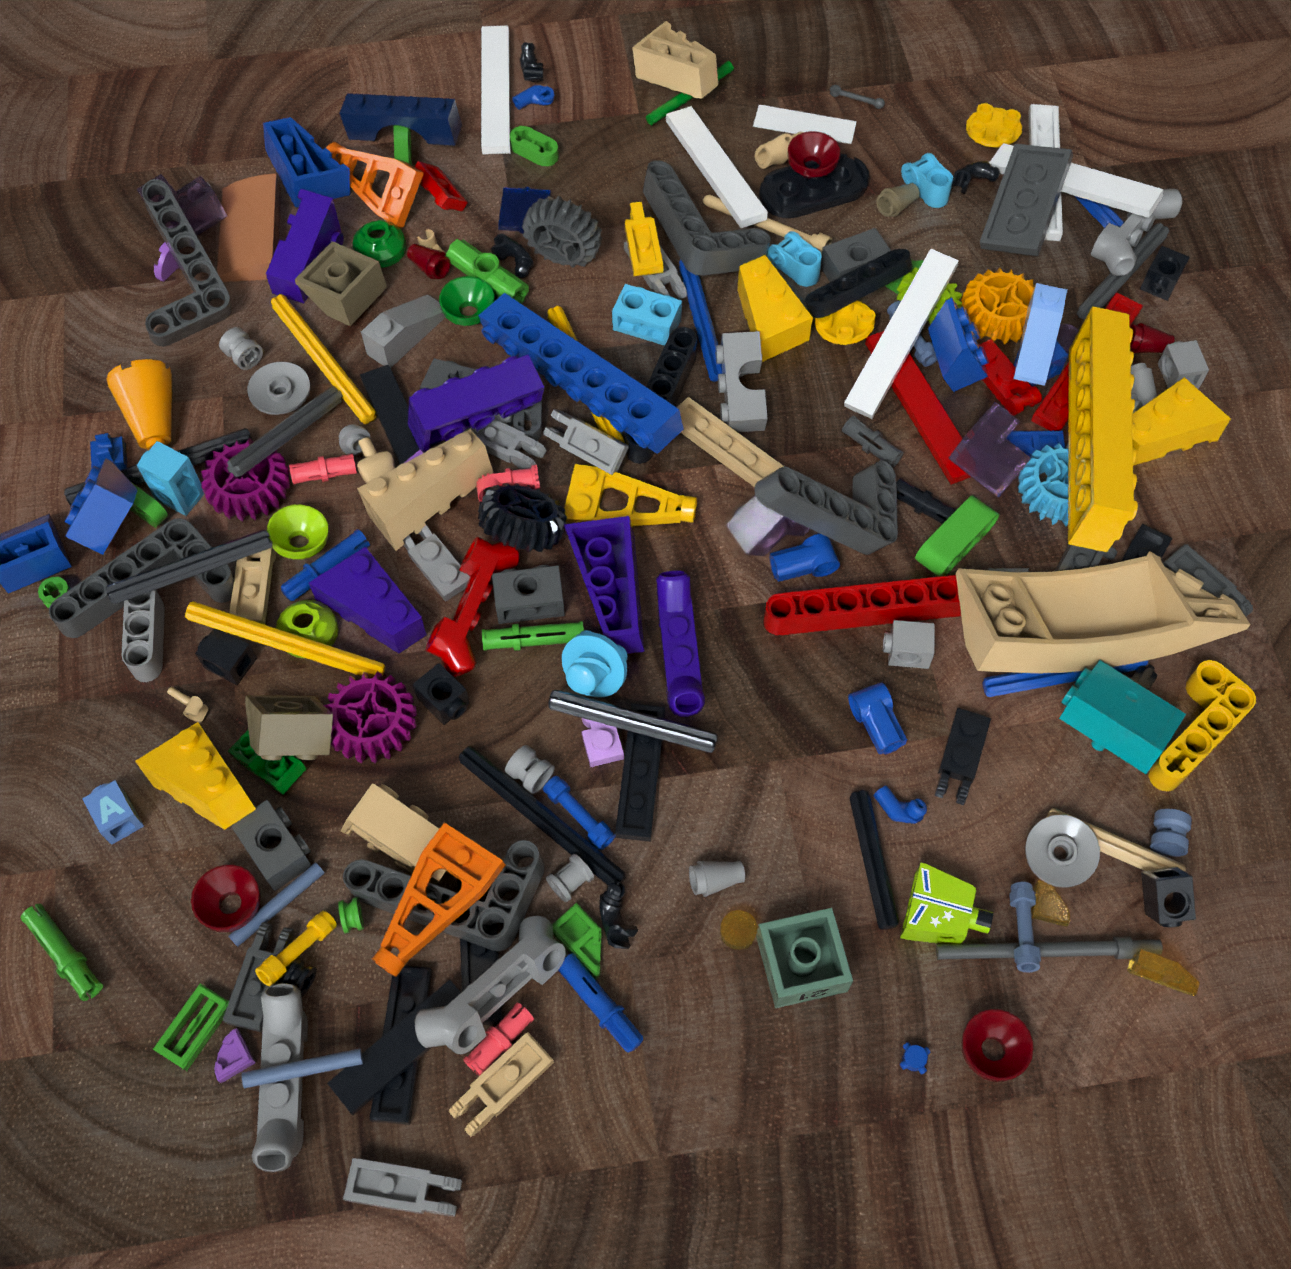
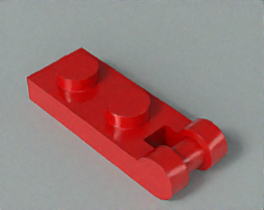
M992 339L978 345L983 347L989 361L988 364L984 365L988 377L982 379V381L1011 415L1015 416L1023 412L1024 407H1033L1042 401L1041 393L1037 387L1031 386L1028 382L1013 379L1016 367Z

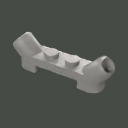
M1175 188L1163 189V198L1149 218L1128 212V219L1121 227L1109 223L1097 238L1091 256L1105 262L1112 275H1127L1133 270L1137 260L1132 247L1137 246L1143 231L1148 232L1155 220L1174 218L1178 215L1182 206L1181 193Z
M531 916L523 919L519 928V942L512 949L496 960L487 971L473 983L469 984L447 1006L421 1009L415 1018V1031L418 1041L425 1048L446 1045L456 1054L460 1055L469 1052L487 1036L482 1024L531 979L543 985L563 964L566 954L565 947L553 939V926L550 921L542 916Z
M281 983L272 985L261 995L263 1011L261 1069L303 1060L304 1042H307L308 1021L303 1011L300 989L292 984ZM302 1077L260 1085L257 1140L253 1149L252 1159L253 1163L263 1171L278 1172L290 1167L293 1158L297 1156L302 1148L304 1120L301 1119Z

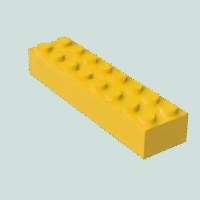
M1094 306L1089 311L1069 348L1068 544L1108 552L1114 541H1118L1121 538L1127 522L1135 518L1138 503L1134 500L1137 475L1133 474L1136 449L1132 447V439L1136 429L1135 424L1132 423L1135 400L1131 398V390L1134 384L1131 365L1134 353L1130 351V342L1133 336V329L1129 327V314Z

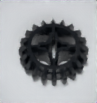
M503 483L502 487L495 485L492 489L486 490L485 496H483L478 508L479 526L484 529V534L492 536L493 541L502 542L504 547L509 545L514 547L515 550L518 548L525 549L529 553L532 549L542 552L543 549L549 550L552 549L553 545H558L559 540L562 538L565 531L564 524H567L566 509L560 506L558 500L552 499V495L542 493L541 489L535 490L530 488L529 485L524 487L518 483H515L514 486Z

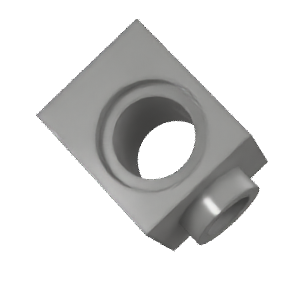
M1196 340L1188 342L1177 341L1167 345L1158 362L1168 388L1185 377L1198 389L1209 371Z
M894 620L890 633L885 632L883 637V652L888 653V665L929 669L934 656L935 624Z

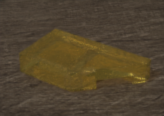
M1142 949L1130 959L1127 970L1129 973L1191 996L1197 995L1200 982L1178 962Z

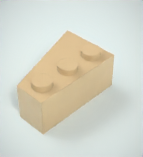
M667 21L632 47L636 78L700 99L718 86L716 54L697 41L692 43L688 41L686 34L682 31L677 33L673 31L671 24Z

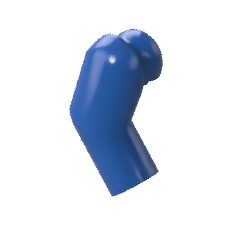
M888 786L880 788L873 795L888 817L893 821L915 824L923 820V816L927 813V806L922 800L915 799L910 802H901Z

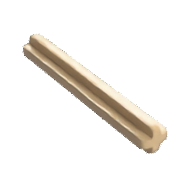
M1051 808L1046 817L1053 815H1071L1064 813L1060 810H1057L1055 808ZM1083 821L1094 832L1099 843L1100 852L1144 871L1178 867L1186 872V866L1182 863Z

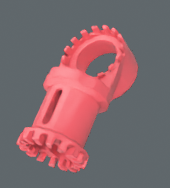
M537 465L518 470L506 468L503 473L482 475V478L479 477L476 485L479 501L481 502L483 496H485L486 492L484 490L495 485L502 487L503 483L511 486L518 483L520 486L527 487L529 485L532 489H540Z

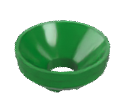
M387 221L369 222L363 225L353 237V250L379 261L381 268L389 267L399 262L407 248L402 230L397 225ZM374 230H383L385 232L380 238H371L369 236Z
M463 276L451 280L442 288L439 295V303L444 316L449 321L462 326L481 323L478 315L495 301L491 286L486 281L473 276ZM467 306L477 309V312L471 316H465L460 313Z

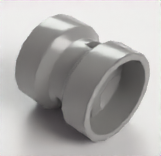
M240 327L229 329L220 339V350L226 356L232 357L233 362L242 370L253 368L263 356L262 347L256 341L251 340L249 335Z
M524 745L510 758L506 765L505 773L513 779H520L523 782L524 788L531 794H535L550 780L555 767L547 760H540L536 756L535 750L528 745Z

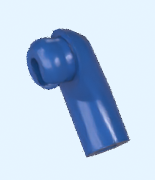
M534 85L515 95L512 100L518 110L529 104L546 106L553 102L555 93L549 86Z

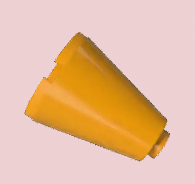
M143 359L131 361L132 367L123 370L121 365L112 369L106 379L108 387L138 445L143 449H147V451L157 441L168 445L171 442L172 372L170 367L167 369L166 364L159 360Z

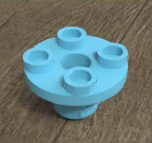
M589 630L582 631L566 644L562 653V667L566 675L567 684L573 691L585 694L586 696L607 697L614 694L624 684L627 677V652L622 646L616 645L604 635L593 633Z

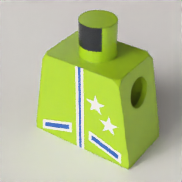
M921 862L914 875L900 938L938 944H962L967 936L968 928L986 934L989 933L993 912L973 907L976 888L973 885Z

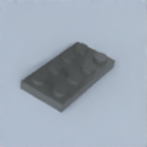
M1014 144L980 239L981 249L1039 256L1073 158L1072 149Z

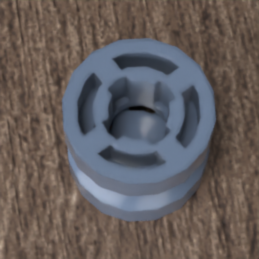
M1176 809L1157 810L1153 821L1156 833L1151 836V849L1156 853L1166 856L1179 857L1186 855L1189 849V840L1186 838V833L1191 830L1192 817L1188 813Z

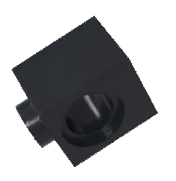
M1161 246L1140 290L1168 301L1190 257Z
M213 629L209 635L200 641L198 650L195 653L206 670L237 686L257 659L249 643L218 629Z
M440 663L436 664L412 684L417 699L443 725L447 724L451 719L456 720L461 717L470 704L467 690ZM442 693L451 694V696L445 700L436 699L437 696Z
M1178 867L1141 872L1145 915L1162 927H1178L1182 925V921L1196 920L1192 875ZM1173 892L1171 902L1164 905L1166 896Z

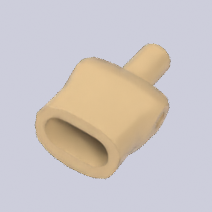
M800 131L793 135L789 133L782 134L760 145L755 151V160L759 167L765 169L772 165H783L788 159L787 152L790 141L803 132Z
M369 437L359 441L365 458L358 462L357 468L366 483L396 468L390 452L377 453Z

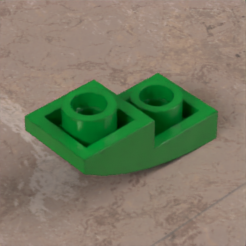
M248 730L228 750L232 757L282 795L307 769L294 756H283L281 760L262 759L250 746Z

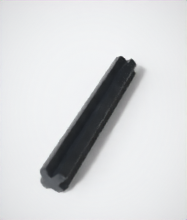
M867 790L855 791L851 793L849 799L878 927L881 930L897 927L899 919L870 794Z

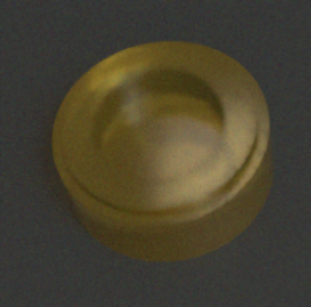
M734 910L723 918L720 936L728 947L741 950L748 948L755 941L757 923L751 914L742 910Z

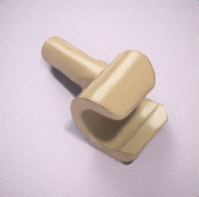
M425 230L428 239L417 237L419 245L443 251L446 254L437 244L432 230Z
M174 687L168 689L167 693L187 706L183 712L187 718L199 723L203 721L209 708L203 704V701L198 696H192L191 698Z

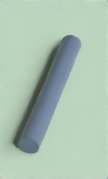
M315 862L259 909L246 926L233 931L228 937L237 947L240 946L259 929L262 922L267 923L325 874V872Z
M359 1048L242 1072V1084L245 1089L363 1064L362 1050Z

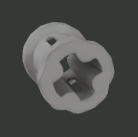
M576 854L569 857L570 862L555 875L550 873L546 877L549 886L564 902H568L571 899L570 894L585 881L590 883L594 879V875L588 865Z

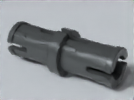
M855 416L850 417L842 428V432L860 444L865 453L869 454L871 452L880 460L888 462L892 468L898 464L904 454L903 451L898 450L885 440L883 433L879 430L873 431ZM863 435H866V436H867L868 438H870L872 441H874V442L877 443L879 446H881V447H882V450L879 449L877 446H875V445H874L873 443H871L870 441H868L866 438H864Z

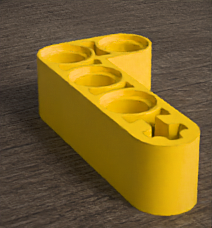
M1207 660L1200 663L1186 682L1188 695L1205 710L1160 755L1150 768V782L1161 791L1167 792L1176 789L1244 719L1256 704L1254 691L1217 661ZM1202 678L1208 680L1211 685L1204 682ZM1230 701L1236 703L1238 707L1232 705ZM1208 722L1214 724L1218 730L1212 728ZM1186 744L1192 745L1197 752L1190 750ZM1175 762L1178 768L1170 772L1167 768Z

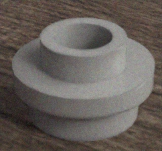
M356 424L344 427L339 434L340 448L346 454L353 453V455L361 453L362 449L359 441L365 437L370 438L369 432L364 427Z

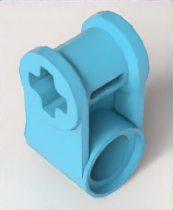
M926 153L920 160L902 165L901 174L906 184L914 183L918 187L919 196L925 204L933 208H941L948 203L953 175L937 161L933 154Z
M790 231L785 235L783 241L768 247L767 256L773 266L783 271L798 285L809 287L819 281L821 252L802 239L798 233Z

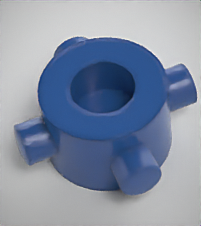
M909 1042L903 1045L905 1052L902 1056V1062L899 1063L900 1067L903 1070L907 1068L910 1071H919L921 1075L927 1072L925 1064L928 1060L927 1055L930 1054L929 1048H923L919 1045L911 1046Z

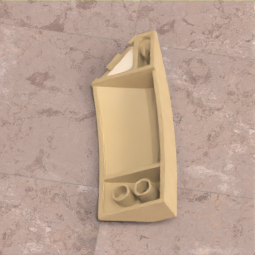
M1150 551L1144 557L1074 570L1004 572L958 568L956 572L965 646L977 671L1037 674L1083 671L1085 668L1093 670L1099 660L1110 667L1128 665L1172 655L1247 630L1251 625L1233 599L1224 594L1217 598L1201 588L1204 582L1181 569L1177 573L1169 570L1161 562V557Z

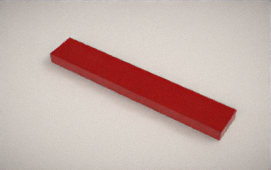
M1116 292L1105 309L1129 314L1130 327L1141 312L1143 305ZM1069 363L1031 419V422L1049 431H1062L1069 420Z
M884 331L866 338L865 344L871 354ZM909 353L891 385L893 391L951 485L979 475L981 470L979 464Z

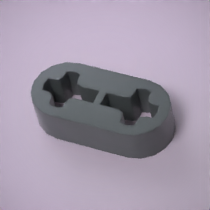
M542 399L540 402L531 405V409H523L513 414L514 428L524 432L526 436L535 439V441L539 440L542 435L543 422ZM525 420H531L529 431L524 430Z

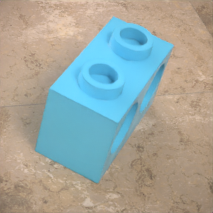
M625 284L612 310L613 330L665 346L670 333L678 328L681 322L682 300L675 299L669 295L648 291L642 287Z
M158 441L150 450L142 455L137 464L155 500L185 516L188 515L204 495L201 488L202 484L189 457Z

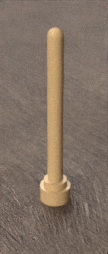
M706 195L703 198L704 205L732 216L720 198L712 195ZM769 218L753 224L782 237H785L790 231H794L807 243L818 249L821 255L823 247L832 244L831 236L823 233L809 235Z

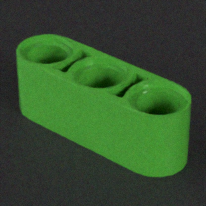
M974 495L970 496L922 545L915 556V560L938 577L947 576L991 530L1000 514Z

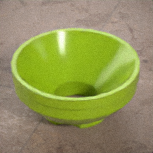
M290 505L273 514L268 522L267 532L272 540V547L278 554L290 559H306L319 553L326 545L328 523L323 514L313 507ZM295 536H304L309 540L307 545L300 548L292 546L289 542Z
M302 600L291 604L280 614L276 629L329 646L335 643L339 631L338 622L332 610L324 603L316 600ZM306 613L313 616V621L308 627L299 628L294 625L295 619L301 614ZM289 653V654L292 655V656H295V657H298V658H304V657H301V656H298V655Z

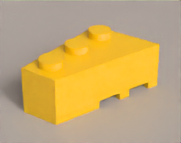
M763 255L740 265L737 290L750 332L760 331L762 362L809 341L813 317L767 256Z
M1184 377L1132 414V423L1136 426L1132 439V447L1136 449V458L1133 466L1164 457L1168 452L1182 449L1184 451L1191 449L1193 445L1208 441L1211 443L1218 441L1231 418Z

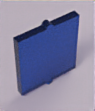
M529 187L524 189L503 188L498 230L524 233L522 226L528 209L539 198L546 199L547 196H551V191L530 189Z

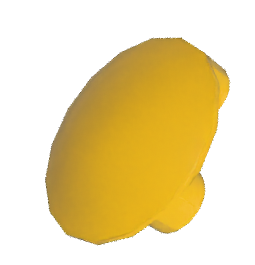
M983 103L978 105L976 112L968 118L966 131L971 139L986 147L998 148L1003 143L1010 145L1017 141L1022 134L1021 114L1015 109L993 108L992 105Z
M857 300L828 316L815 318V326L820 336L833 344H854L866 339L873 331L876 314L866 304Z

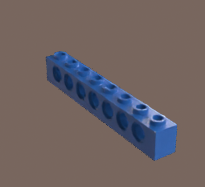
M506 293L502 294L478 315L483 326L482 334L490 343L494 344L496 342L511 357H522L529 354L536 371L544 375L552 386L561 387L571 399L576 402L580 400L586 404L597 417L603 416L609 420L617 431H625L633 437L640 447H648L658 454L684 430L680 410Z

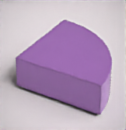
M165 242L159 249L161 255L158 265L154 264L155 277L162 282L179 268Z
M238 1028L232 1030L224 1038L218 1052L214 1068L219 1083H223L256 1063Z

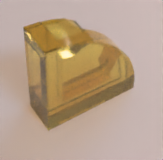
M1038 880L1034 890L1036 904L1031 909L1032 918L1067 927L1070 924V913L1067 905L1055 892V888Z

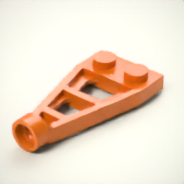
M336 142L330 143L326 148L332 153V158L340 165L345 164L350 169V187L376 215L403 228L424 173L401 160L346 149ZM357 160L367 163L361 181L353 176ZM378 170L390 173L382 198L372 189Z
M444 822L422 851L380 945L381 947L372 960L385 971L397 977L415 954L484 896L505 867L504 861ZM439 869L446 870L462 882L460 891L449 901L442 904L435 903L426 894V889L433 873ZM421 904L434 913V918L421 933L414 935L407 931L404 925L414 906ZM392 948L399 950L400 953L397 957L391 953Z

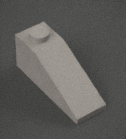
M427 294L382 312L361 331L367 355L383 366L388 364L390 368L394 366L446 318L442 313L440 303Z

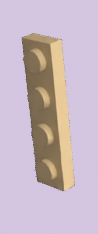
M687 397L677 407L680 410L684 428L680 433L753 487H755L759 480L784 467L690 397Z

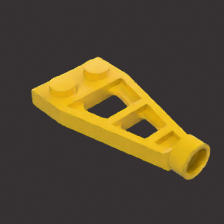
M575 464L564 507L566 509L565 515L567 516L566 523L571 524L623 516L630 517L632 526L681 523V521L694 523L697 497L677 495L618 472L611 475L598 467ZM613 488L626 493L629 497L627 506L619 511L601 510L600 502L603 490ZM645 496L657 499L660 502L659 510L655 513L636 512L637 497Z

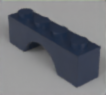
M347 93L339 113L349 140L375 141L380 129L390 125H399L414 130L428 144L455 146L462 127L456 101L449 98Z

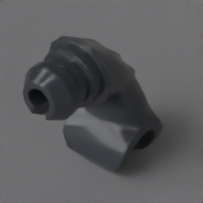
M524 42L521 45L522 54L521 58H519L524 79L531 82L543 81L544 63H537L536 54H534L535 45Z
M989 161L968 164L964 168L955 171L951 189L954 186H959L962 188L961 193L966 194L971 179L982 178L994 182L998 179L1000 170L997 167H993Z
M497 234L494 238L495 244L491 247L492 254L496 255L498 260H505L507 257L515 258L516 266L514 270L516 276L519 278L527 277L530 269L534 266L530 254L521 244L513 241L505 234Z
M613 881L609 883L607 891L600 895V916L608 944L618 949H629L631 945L629 944L628 936L634 937L638 932V928L635 925L624 924L621 917L622 897L626 893L625 886L621 882Z

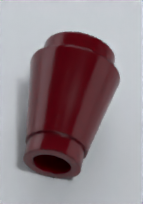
M417 243L409 247L407 258L428 278L442 279L448 274L450 260L443 251Z
M1139 323L1138 325L1132 324L1130 326L1133 329V336L1130 342V349L1133 353H1163L1167 345L1175 342L1174 335L1146 324Z

